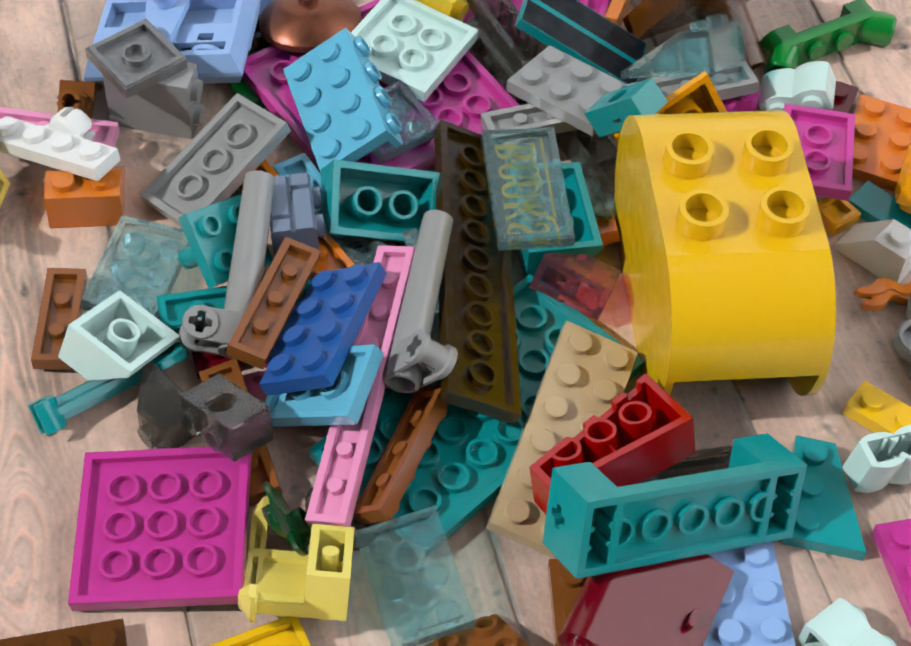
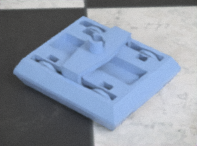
M106 0L93 44L147 19L187 58V62L197 64L198 79L203 80V84L238 83L243 76L248 51L251 49L261 0ZM88 59L84 80L86 82H96L104 87L103 74Z

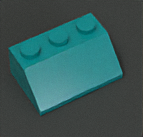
M332 160L321 169L320 183L321 212L328 235L417 244L424 213L429 210H436V189L440 173Z
M580 162L546 165L556 219L553 218L544 165L534 166L539 171V175L535 180L507 182V185L537 184L540 186L542 195L538 199L507 200L508 205L544 202L546 210L540 208L534 209L531 212L551 218L556 223L553 227V223L535 218L527 213L511 220L512 225H520L534 234H544L546 232L545 227H538L536 229L534 226L537 223L545 224L549 228V235L544 239H533L519 230H513L514 235L521 236V239L516 237L515 240L524 277L531 274L537 280L562 278L603 250V242ZM533 169L508 171L507 177L534 176L537 174V171ZM537 188L507 190V196L537 195L541 191ZM527 209L508 210L509 216L512 217ZM555 227H558L560 243L557 241Z

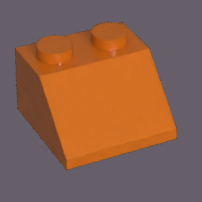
M114 166L99 181L59 169L45 171L44 203L49 227L71 228L124 225L125 166Z

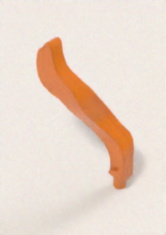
M882 277L878 278L870 286L858 287L854 296L865 298L866 300L863 301L861 308L872 312L881 311L890 301L906 306L911 296V282L902 285Z

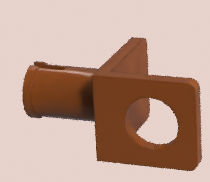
M60 80L59 95L57 96L58 112L65 107H73L74 109L82 110L90 119H94L95 91H102V85L96 82Z

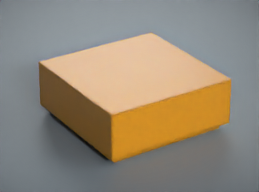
M824 198L817 202L824 228L832 237L859 222L861 212L848 201Z

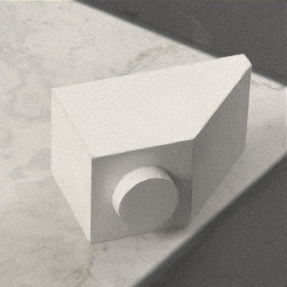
M895 219L855 224L835 244L834 249L879 278L884 277L900 283L911 271V229Z

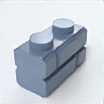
M307 172L290 174L289 177L285 175L274 176L275 185L270 217V232L274 255L277 254L285 237L319 250L318 237L325 236L323 214H315V209H322L319 186L312 187L311 177Z

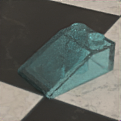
M715 14L707 16L706 20L691 22V28L677 33L621 71V78L701 74L703 71H706L707 74H712L746 59L741 18L728 19L727 14Z

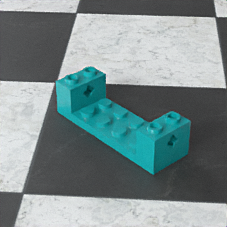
M766 433L735 438L729 468L620 487L614 485L591 462L554 467L552 469L542 543L576 579L792 538L807 464Z

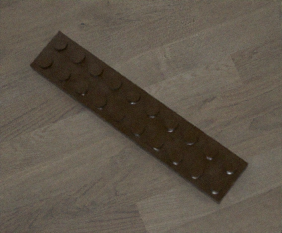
M440 119L434 128L435 172L440 173L436 189V210L444 211L452 216L453 225L438 295L439 336L441 345L449 344L455 347L458 352L454 368L447 377L441 380V402L514 424L521 416L511 247L507 236L509 222L506 224L505 218L508 219L509 216L508 211L504 212L503 204L508 205V201L501 194L502 188L506 186V181L501 180L498 175L500 168L505 167V162L500 161L496 157L495 148L491 147L486 136ZM497 152L500 157L505 158L504 152ZM506 171L501 173L503 177H506Z

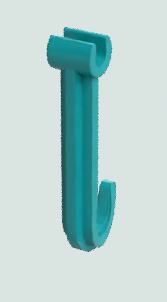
M176 342L129 378L90 380L57 397L49 395L29 404L28 408L40 434H53L67 425L65 420L188 358V350L181 343Z

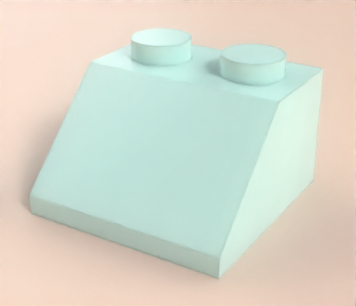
M119 290L68 325L58 358L88 381L129 378L176 343L180 335Z

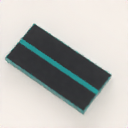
M523 0L515 24L517 28L543 44L550 45L625 84L638 81L647 43L578 0Z

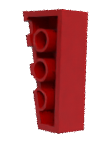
M645 373L636 380V388L628 394L621 392L611 400L610 409L600 417L595 415L590 417L583 423V430L574 438L567 436L529 467L535 504L546 515L552 469L554 467L591 462L614 485L620 487L641 483L696 454L694 418Z

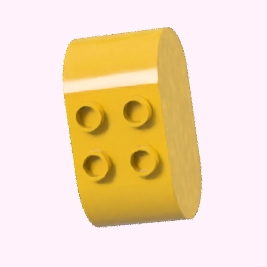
M783 110L627 116L621 128L616 157L615 221L621 241L617 242L638 352L637 355L644 361L641 376L646 373L669 395L672 392L674 382L787 377L793 390L800 396L815 395L826 380L832 360L836 328L835 277L829 242L797 128L790 115Z

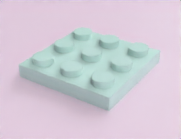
M380 0L351 32L356 38L358 36L363 37L370 47L371 54L368 57L379 70L382 77L380 81L423 102L427 100L478 39V29L416 0Z

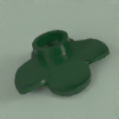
M267 481L264 482L263 489L269 499V504L262 508L265 520L275 533L286 538L297 554L305 557L309 554L307 545L310 544L309 539L311 537V528H309L305 521L306 512L301 507L291 510L283 496Z

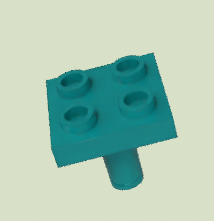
M242 194L189 212L178 218L189 242V246L179 251V262L185 269L199 266L208 288L228 282ZM268 246L264 267L271 265L273 261Z

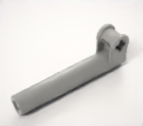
M255 170L245 174L224 309L195 305L190 307L183 316L179 339L182 345L190 351L221 355L234 359L226 355L227 346L264 275L275 177L268 172ZM195 325L202 326V332H196Z
M429 210L423 215L384 378L385 385L396 392L414 393L428 384L444 379L452 371L457 361L458 352L455 347L449 344L443 346L430 339L453 225L452 216L444 211Z

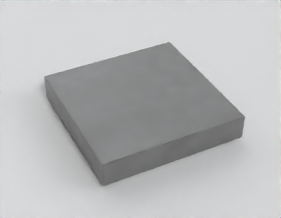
M147 19L85 48L87 58L126 99L188 68L187 58Z

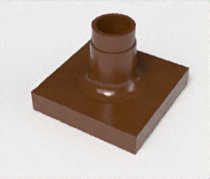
M643 0L622 19L626 30L640 40L693 23L711 62L715 66L746 60L751 70H754L766 63L759 46V38L746 3L750 0Z

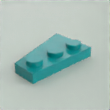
M796 435L792 453L806 463L807 468L792 538L781 539V544L863 561L866 549L836 443Z

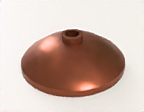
M273 0L260 14L259 28L262 37L269 44L290 52L308 53L345 27L352 32L361 22V12L357 4L352 0Z

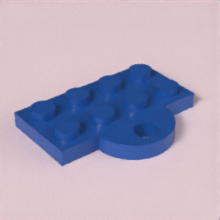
M380 262L365 265L356 264L349 268L332 271L324 270L316 274L304 299L297 302L266 363L268 368L259 385L267 396L332 387L347 358L350 346L353 345L387 274Z

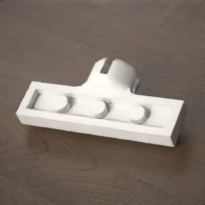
M65 107L51 117L50 123L44 126L8 116L0 119V152L62 171H68L95 181H99L121 161L118 148L92 141L95 132L92 130L87 132L92 128L91 119L80 109Z

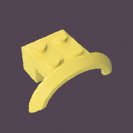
M267 496L263 497L252 510L245 581L243 588L239 590L238 594L239 609L251 623L256 622L257 614H268L277 617L315 618L322 621H346L355 527L312 524L309 554L305 557L300 556L295 551L266 549L269 524L264 518L262 508L269 504V499Z

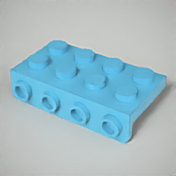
M346 27L283 69L320 172L323 167L334 159L355 162L387 141L395 148L403 144L399 134L403 130L402 126L388 107L392 104V101L378 82L382 79L379 70L369 60L368 55L371 54V49L363 37L358 36L356 38Z

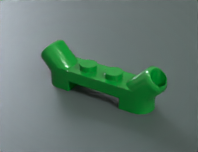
M855 0L843 5L839 18L796 33L789 24L777 28L765 35L759 43L766 60L764 75L776 69H796L798 65L818 60L836 51L845 50L860 42L886 47L891 43L897 19L893 14L873 10L865 0Z

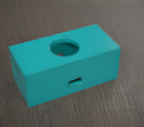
M649 78L604 94L584 114L598 136L603 137L621 131L622 125L629 115L656 114L667 103V100L653 78Z

